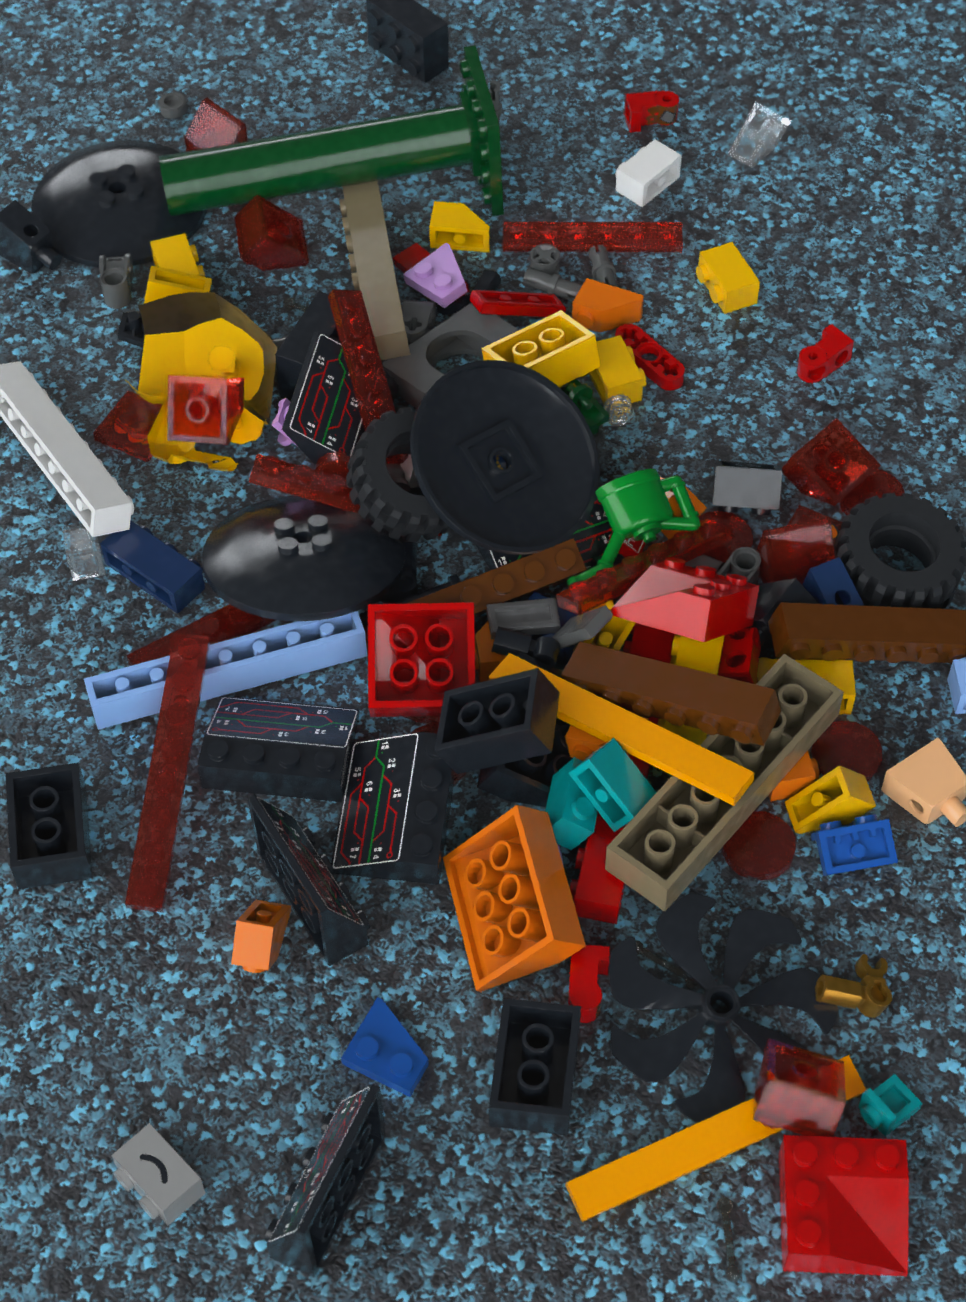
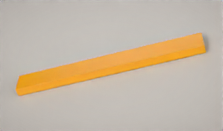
M511 653L505 657L489 676V680L539 668L560 692L557 710L558 719L606 743L615 738L626 753L733 806L736 805L754 781L753 771Z
M847 1055L566 1182L565 1186L581 1221L584 1222L860 1096L866 1091V1088L850 1056Z

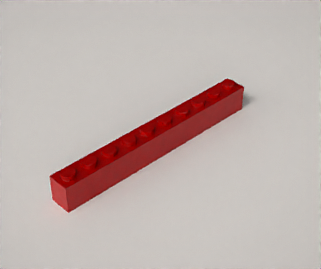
M635 623L629 633L633 634L632 642L625 641L623 652L670 663L673 638L677 634ZM648 718L650 722L658 725V718ZM628 754L643 776L648 779L651 764ZM599 812L594 833L588 837L586 848H578L575 869H580V875L578 880H571L570 891L578 917L617 924L625 883L605 870L606 848L626 825L613 832Z

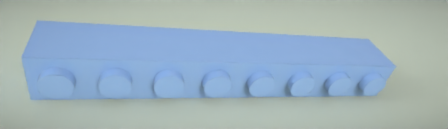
M358 611L330 619L296 621L84 678L97 729L99 730L368 656L366 634Z

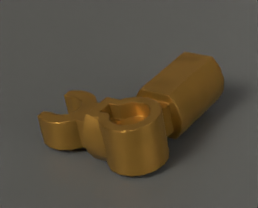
M862 954L855 964V971L862 979L860 982L821 975L815 986L816 1001L852 1009L857 1007L863 1015L869 1018L878 1017L892 1001L891 990L886 984V979L883 978L888 969L886 959L880 958L873 969L868 964L867 955Z

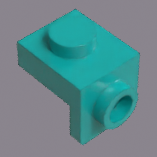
M894 1074L875 1090L868 1088L864 1091L858 1108L864 1121L871 1128H877L886 1137L920 1110L922 1102Z

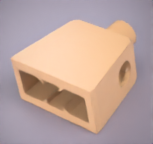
M938 737L886 771L881 790L923 824H930L943 814L955 827L962 825L966 821V806L962 803L966 797V775Z

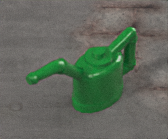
M645 469L614 479L598 488L595 493L602 504L613 533L601 560L597 562V566L575 577L574 575L567 580L569 588L576 589L578 586L600 579L612 571L614 568L613 564L625 539L634 538L635 541L644 540V543H649L657 539L656 534L661 530L696 531L701 525L698 518L699 513L695 511L686 490L685 481L678 475L660 479L656 469ZM665 492H673L683 517H673V511Z

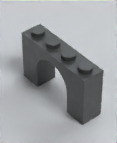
M470 303L410 344V355L388 359L381 366L399 385L396 395L417 409L425 393L444 375L434 368L438 362L458 354H471L483 358L481 348L519 329L497 315L480 314L474 305Z

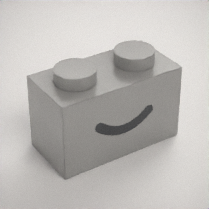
M150 1123L112 1154L117 1168L113 1172L115 1178L126 1191L129 1192L134 1188L142 1197L139 1200V1204L153 1220L160 1216L169 1226L205 1194L201 1178Z

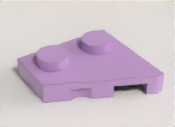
M447 242L403 274L405 284L443 308H446L467 292L464 278L452 249Z

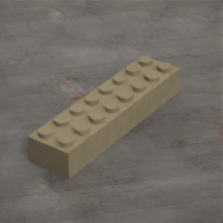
M783 654L756 684L775 689L781 707V713L765 745L743 744L731 737L720 734L709 735L700 745L754 772V781L736 805L733 806L672 775L606 848L605 870L664 912L839 716L844 691L786 654Z

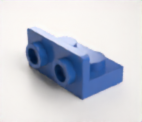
M876 814L854 818L856 825L842 827L841 820L819 824L820 831L810 835L811 840L817 842L823 876L898 863L889 819L877 821Z

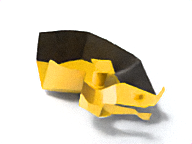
M187 292L138 305L145 332L138 391L127 380L126 382L145 401L152 404H163L147 437L151 455L169 464H181L191 461L208 464L209 469L234 471L238 463H235L231 457L195 451L194 446L200 437H212L242 445L249 441H255L261 436L264 426L270 423L276 366V345L239 308L214 292Z

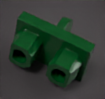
M574 379L561 389L578 407L592 435L598 433L600 425L609 421V413L593 397V389L588 384H581L577 379Z

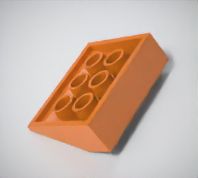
M516 805L443 857L476 991L482 992L556 965L586 946L548 812Z

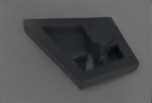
M136 311L130 313L123 312L117 334L118 339L143 348L145 332L141 313Z

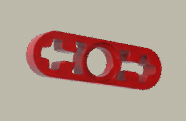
M623 324L616 329L615 336L621 335L626 347L630 346L632 348L637 368H642L645 375L656 385L668 391L677 390L683 385L685 374L683 364L646 332L634 324ZM646 353H651L656 355L658 358L652 361H648L643 359L641 356Z

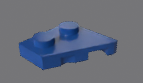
M379 997L376 998L341 1057L342 1065L408 1097H411L429 1065L427 1056L386 1003Z

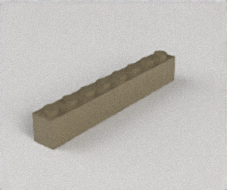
M378 181L343 186L344 199H339L350 268L351 272H354L351 273L354 291H358L354 292L359 311V323L361 330L367 329V331L361 332L364 350L371 349L374 362L410 355Z

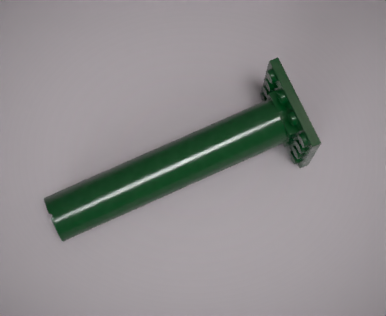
M476 45L464 47L465 60H460L462 78H466L465 83L461 84L462 91L459 92L460 105L159 156L170 216L464 165H471L473 176H476L478 185L484 186L481 188L484 205H489L492 216L504 215L499 122Z

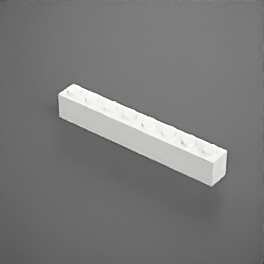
M22 362L0 364V416L90 535L97 537L129 530L131 515L134 513V504L131 497L124 493L118 485L116 478L109 474L103 462L94 455L88 443L82 440L76 432L74 425L67 421L61 409L52 402L46 390L41 388L34 375L26 369Z

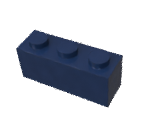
M130 520L129 530L111 533L100 543L106 565L177 614L205 589L203 569L196 560L192 558L187 559L178 553L176 548L169 542L165 541L163 543L143 525L138 526Z

